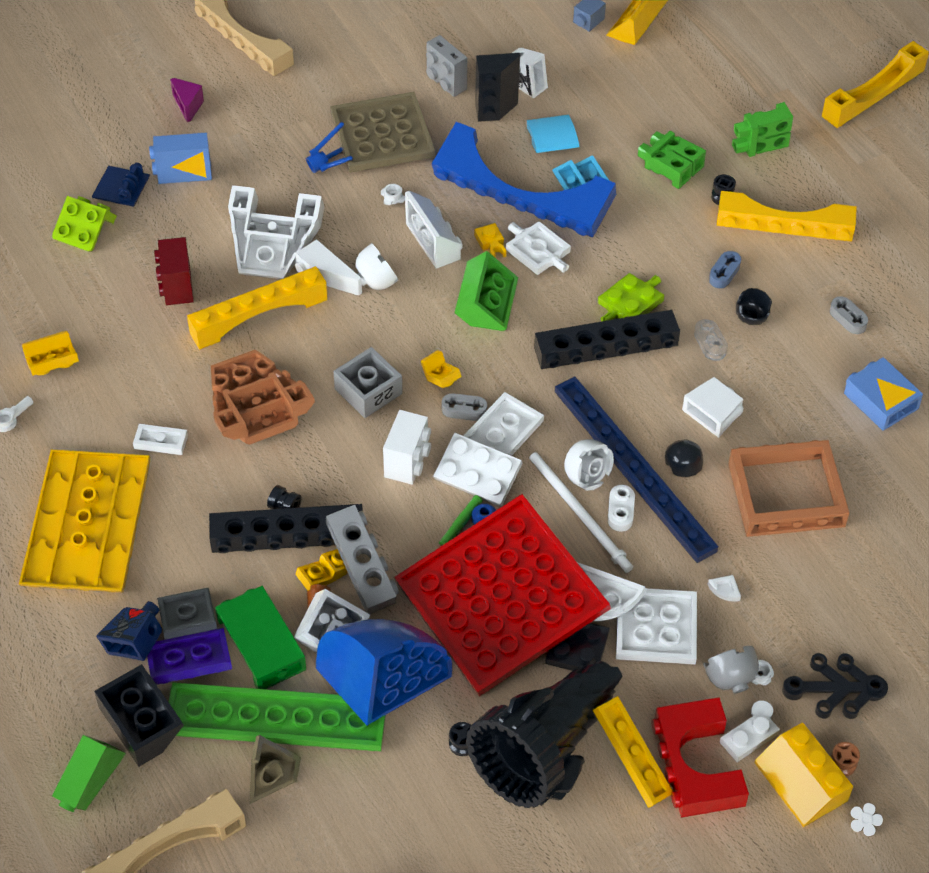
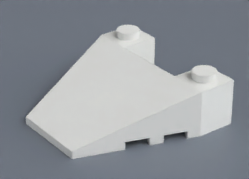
M232 185L228 208L238 273L275 279L286 278L296 263L295 253L310 244L321 228L324 212L322 196L299 193L295 218L256 213L258 196L255 188Z

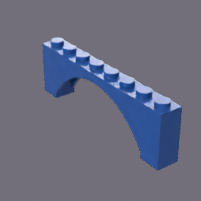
M459 122L454 124L432 162L434 175L443 181H451L460 188L474 190L481 196L494 198L501 204L507 203L521 212L527 211L532 213L539 219L550 220L559 227L575 230L579 235L594 237L617 195L616 183L595 175L593 180L583 185L559 192L542 193L515 188L497 178L482 161L476 148L478 142L476 129Z

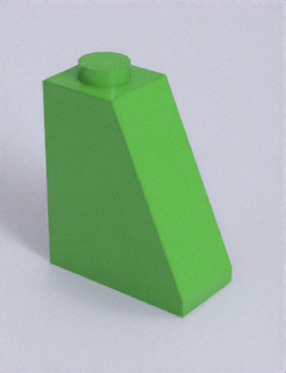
M83 735L52 797L60 800L59 806L68 811L74 812L75 809L86 811L126 753L104 741Z

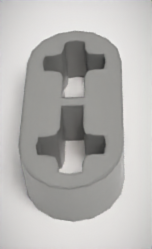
M843 296L832 300L830 314L847 331L852 334H862L866 331L868 317L861 309Z
M453 393L445 395L442 399V413L449 418L478 421L487 411L486 400L479 396Z

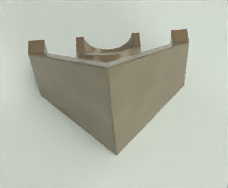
M261 735L256 736L251 760L250 804L297 782L301 757Z

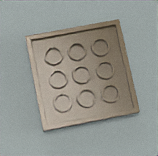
M415 92L330 106L335 127L341 122L344 123V126L337 134L345 158L348 156L353 157L351 161L346 162L350 173L435 158V149Z

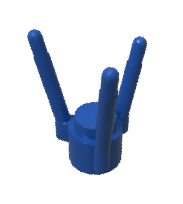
M343 122L339 123L315 148L309 151L310 156L306 157V162L313 173L323 172L328 168L353 159L352 156H348L329 163L328 160L343 152L342 147L327 155L323 151L318 152L344 126Z

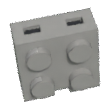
M441 35L428 41L426 53V73L428 77L437 83L440 82L442 89L449 92L453 97L467 90V57Z

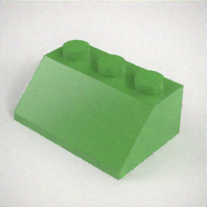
M488 251L467 261L454 313L472 327L499 331L506 330L518 277Z

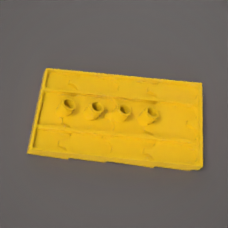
M51 449L19 585L79 589L84 591L124 592L151 457L149 455Z

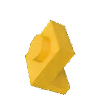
M440 350L421 360L427 381L441 388L451 386L454 381L462 377L459 368L445 362L443 353Z

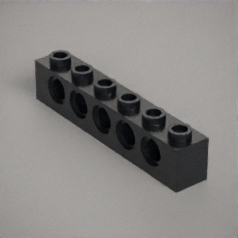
M666 310L535 333L534 349L541 369L556 368L558 366L678 346L680 329L673 310Z
M362 504L209 513L212 553H228L233 551L252 552L264 549L279 550L281 548L302 549L311 546L329 547L335 545V542L326 525V516L352 505H356L358 512L363 511ZM349 532L346 535L350 540H357L360 537L357 532Z

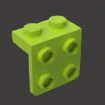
M67 196L52 237L57 241L91 252L95 247L104 221L114 224L117 215L110 212L111 208L104 204L98 203L95 206L90 204L91 201L78 196L75 199Z

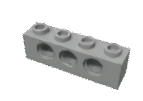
M352 505L327 515L326 525L365 612L371 614L395 604L396 594H399L397 585L393 579L389 580L386 571H388L387 563L384 557H379L375 550L378 548V544L372 533L368 534L365 526L368 523L363 511L358 512L356 505ZM349 532H357L360 537L357 540H350L346 535ZM361 554H365L370 557V561L360 563L356 558ZM371 577H376L381 583L378 586H371L367 583V580Z

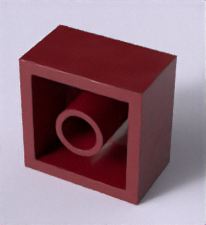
M186 237L158 240V250H154L156 264H160L156 267L157 281H162V283H158L160 297H165L166 306L194 303Z

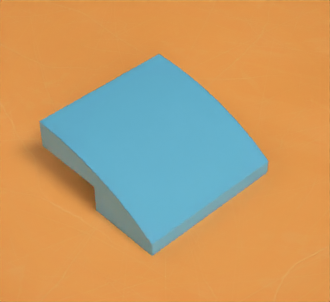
M569 115L527 120V129L532 137V146L536 153L579 147L577 133Z
M593 155L576 164L570 160L552 169L564 190L583 185L593 180L595 175L609 180Z

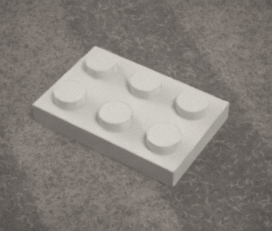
M504 392L464 434V437L512 456L544 421V415Z
M454 433L433 477L440 482L471 495H478L483 500L502 507L522 466V460Z

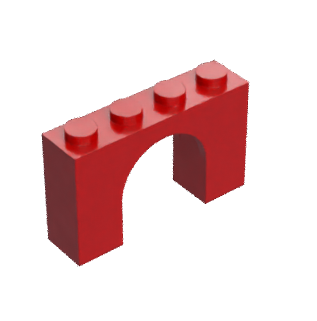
M720 697L657 707L655 718L651 719L653 734L658 735L660 743H658L659 756L661 759H665L667 765L665 767V777L668 783H672L674 790L671 792L674 808H679L681 818L746 807L749 792L742 769L716 774H703L690 768L684 762L680 753L683 745L693 739L724 734L727 719Z

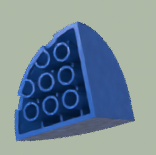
M368 619L348 623L325 633L320 639L317 648L316 669L366 725L373 723L383 715L392 712L452 677V660L447 655L446 649L424 631L399 621Z

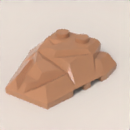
M252 350L211 365L214 421L224 437L233 440L240 439L250 445L295 428L298 425L297 416L306 414L315 403L313 395L304 382L301 380L296 382L291 379L288 371L283 370L281 372L278 370L273 361L257 350Z

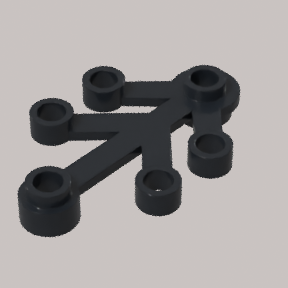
M816 653L811 658L810 667L814 671L822 673L830 681H802L798 676H791L784 681L782 692L789 700L800 699L804 692L833 693L827 700H820L816 705L815 713L822 719L830 717L832 710L849 693H860L855 700L846 701L842 709V713L846 718L854 719L858 716L859 710L869 700L878 701L886 696L888 684L878 675L868 676L853 664L854 659L850 654L843 653L839 655L836 665L840 671L848 672L858 681L849 682L827 664V658L824 654ZM815 660H820L823 664H816ZM845 660L849 665H845L841 661ZM790 684H795L798 687L794 688ZM820 707H826L828 711L824 712L820 710ZM847 707L854 708L855 712L848 711Z

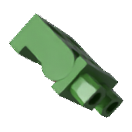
M785 102L776 104V109L771 111H759L753 115L751 113L744 114L743 122L734 124V133L737 137L732 139L734 151L736 153L746 151L748 156L752 157L755 154L789 147L793 115Z
M656 131L650 139L652 147L643 143L638 148V157L645 160V168L672 180V186L680 189L691 179V176L693 177L705 165L706 150L679 136H675V133L672 131L665 135Z

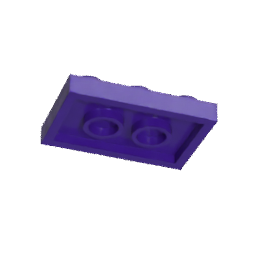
M224 628L156 641L147 656L150 676L156 685L232 670Z

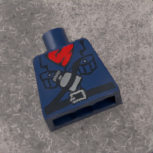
M147 601L142 609L123 608L96 637L108 655L144 661L162 632V627L155 617L160 610L156 604Z

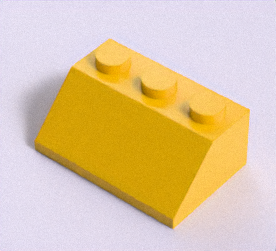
M803 722L782 733L754 762L803 827L848 802L853 789L851 782Z

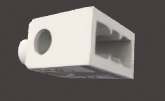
M518 48L512 53H520L519 89L530 97L535 98L548 88L545 55L525 48Z

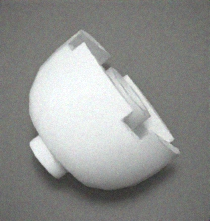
M372 243L359 253L356 259V268L359 272L357 275L361 277L362 286L367 284L372 289L383 290L398 281L391 267Z
M581 440L569 449L564 462L565 472L570 481L587 491L595 490L604 483L600 480L603 479L605 474L609 476L614 463L613 452L608 449L607 445L597 440Z

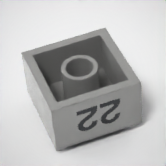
M372 347L333 371L335 390L364 418L403 394L402 375Z

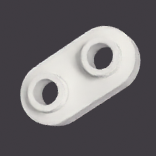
M626 485L613 487L609 496L608 525L613 530L619 532L630 529L633 524L635 493L632 488Z

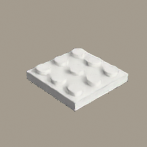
M645 588L646 592L641 600L631 610L617 617L616 659L696 665L697 592Z

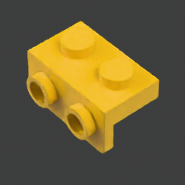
M62 331L22 344L25 359L32 376L45 375L50 370L68 368L73 363L79 362L68 331Z

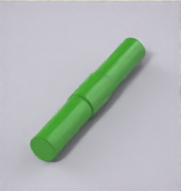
M474 495L439 541L440 546L455 538L472 516L473 509L482 503L481 497Z

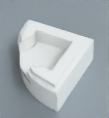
M733 575L708 580V587L717 597L726 601H740L741 594Z

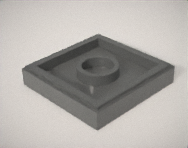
M209 587L157 598L165 640L217 629Z

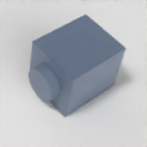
M601 0L580 1L574 6L573 23L590 32L605 19L606 3Z

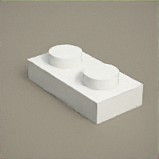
M139 424L133 446L134 449L183 455L188 433L184 429Z

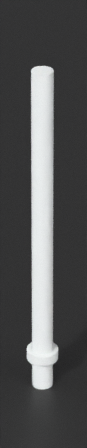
M537 452L531 454L529 459L612 556L611 560L613 563L618 564L625 573L630 572L633 569V565L626 558V553L622 549L619 550L539 454Z

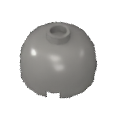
M744 646V652L741 653L732 649L708 659L709 663L704 662L703 665L710 681L722 690L732 689L734 694L749 689L748 683L756 678L759 671L758 657L753 646Z

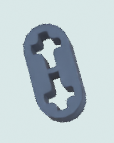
M734 251L724 252L710 271L709 283L715 288L727 287L740 269L741 256Z

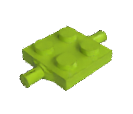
M631 273L624 276L598 297V304L608 310V313L601 317V321L650 313L664 301V294L654 288L661 283L659 276L654 275L647 282L640 280Z

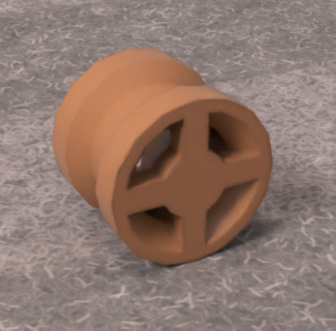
M840 742L834 746L831 758L844 775L849 776L856 770L860 759V752L854 744Z

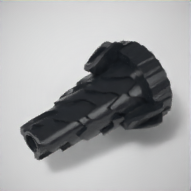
M593 658L581 669L580 667L576 668L556 684L544 689L533 690L514 696L510 700L509 706H494L474 722L467 732V751L477 773L487 786L493 789L498 796L518 807L535 808L539 805L542 806L549 799L562 800L566 793L572 790L582 770V765L585 763L584 757L581 755L571 754L576 749L575 747L580 740L587 734V730L598 721L593 710L613 698V694L616 692L614 688L623 677L620 669L612 667L606 662L596 661Z

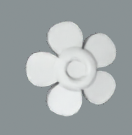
M866 803L863 810L855 806L851 810V816L855 818L851 822V828L855 832H859L864 827V834L871 836L876 832L873 825L880 826L882 824V815L874 814L875 806L871 803Z

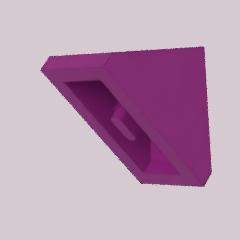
M172 78L170 79L172 95L186 122H190L204 102L202 85Z

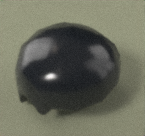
M748 288L740 294L736 302V315H738L742 322L748 325H760L770 315L772 300L766 292L758 288Z
M688 439L675 441L665 451L666 465L671 467L675 476H694L702 470V450L698 444Z

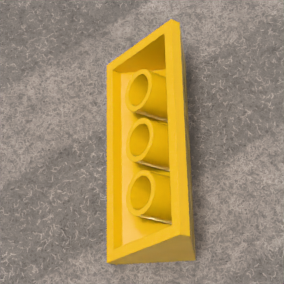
M632 0L606 36L635 45L668 0Z

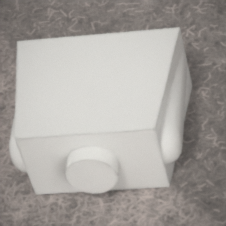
M713 377L684 395L682 410L719 438L733 421L743 413V398L736 394L732 388L727 387Z

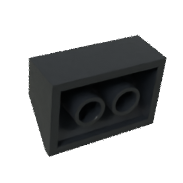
M520 53L476 55L475 106L478 122L500 120L518 104Z
M142 664L94 691L99 709L138 767L162 754L184 726Z

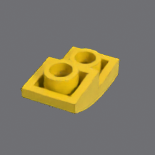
M338 549L322 553L317 562L298 567L295 575L308 591L311 585H328L348 574Z

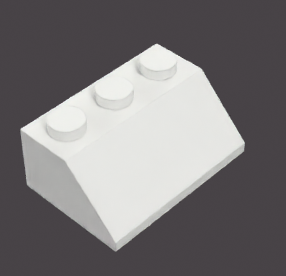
M411 191L405 192L406 225L437 269L461 260L462 242L458 236L455 237L449 222L444 221L440 209L437 206L435 207L431 200Z

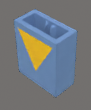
M207 133L153 136V146H149L150 159H155V162H152L153 175H157L159 184L212 180Z
M884 357L876 362H870L860 372L852 373L846 380L844 394L882 431L918 410L923 397V393Z

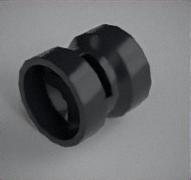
M722 174L714 179L711 198L715 204L719 205L721 191L734 192L736 181L733 177Z
M276 485L268 497L267 507L270 509L299 508L302 497L298 493L287 492L283 486Z

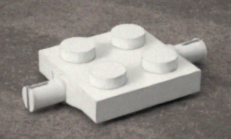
M539 221L525 229L519 227L515 222L509 225L508 230L516 236L506 244V250L535 274L539 275L551 266L557 267L562 273L568 270L569 265L562 261L561 258L570 253L571 246Z

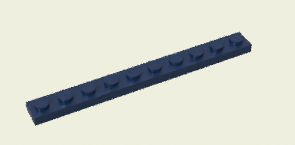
M574 376L556 385L555 393L594 440L607 445L608 449L612 450L616 467L694 561L699 563L717 553L719 546L580 381Z

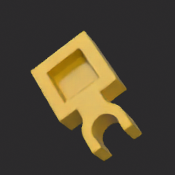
M496 223L474 229V236L483 251L489 249L490 254L495 258L496 252L506 257V249L503 246L504 238Z

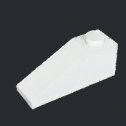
M317 239L295 253V267L298 273L316 266L324 277L326 286L358 296L362 294L361 277Z

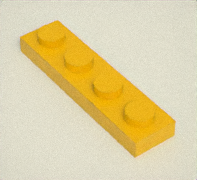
M617 696L593 710L594 714L648 808L670 796L673 790L619 697Z

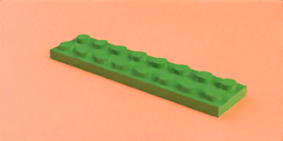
M172 682L169 704L184 725L176 736L255 742L256 736L261 735L276 744L382 751L386 715L366 725L340 695Z

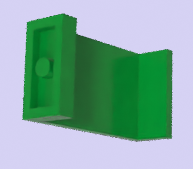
M263 585L255 589H249L244 594L234 599L225 600L215 607L217 621L219 625L224 624L253 674L256 689H268L307 670L305 655Z

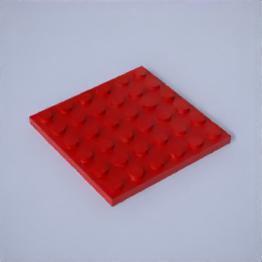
M523 494L394 577L398 586L441 645L446 649L479 697L611 609L610 603Z

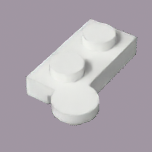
M766 701L755 702L751 709L752 717L720 738V744L736 762H739L779 735L780 729L771 720L773 707L770 703Z

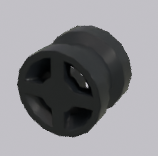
M466 722L454 724L449 731V748L457 756L469 755L466 742L461 743L467 739V732L471 724Z

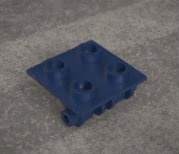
M140 163L132 164L130 170L108 165L92 198L134 207L150 174L143 173V166Z

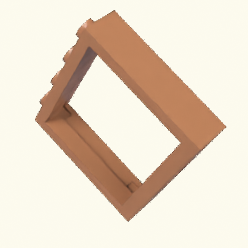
M812 440L801 443L789 442L780 445L731 449L728 465L746 537L846 527L849 509L829 440ZM821 459L834 506L755 513L743 466Z

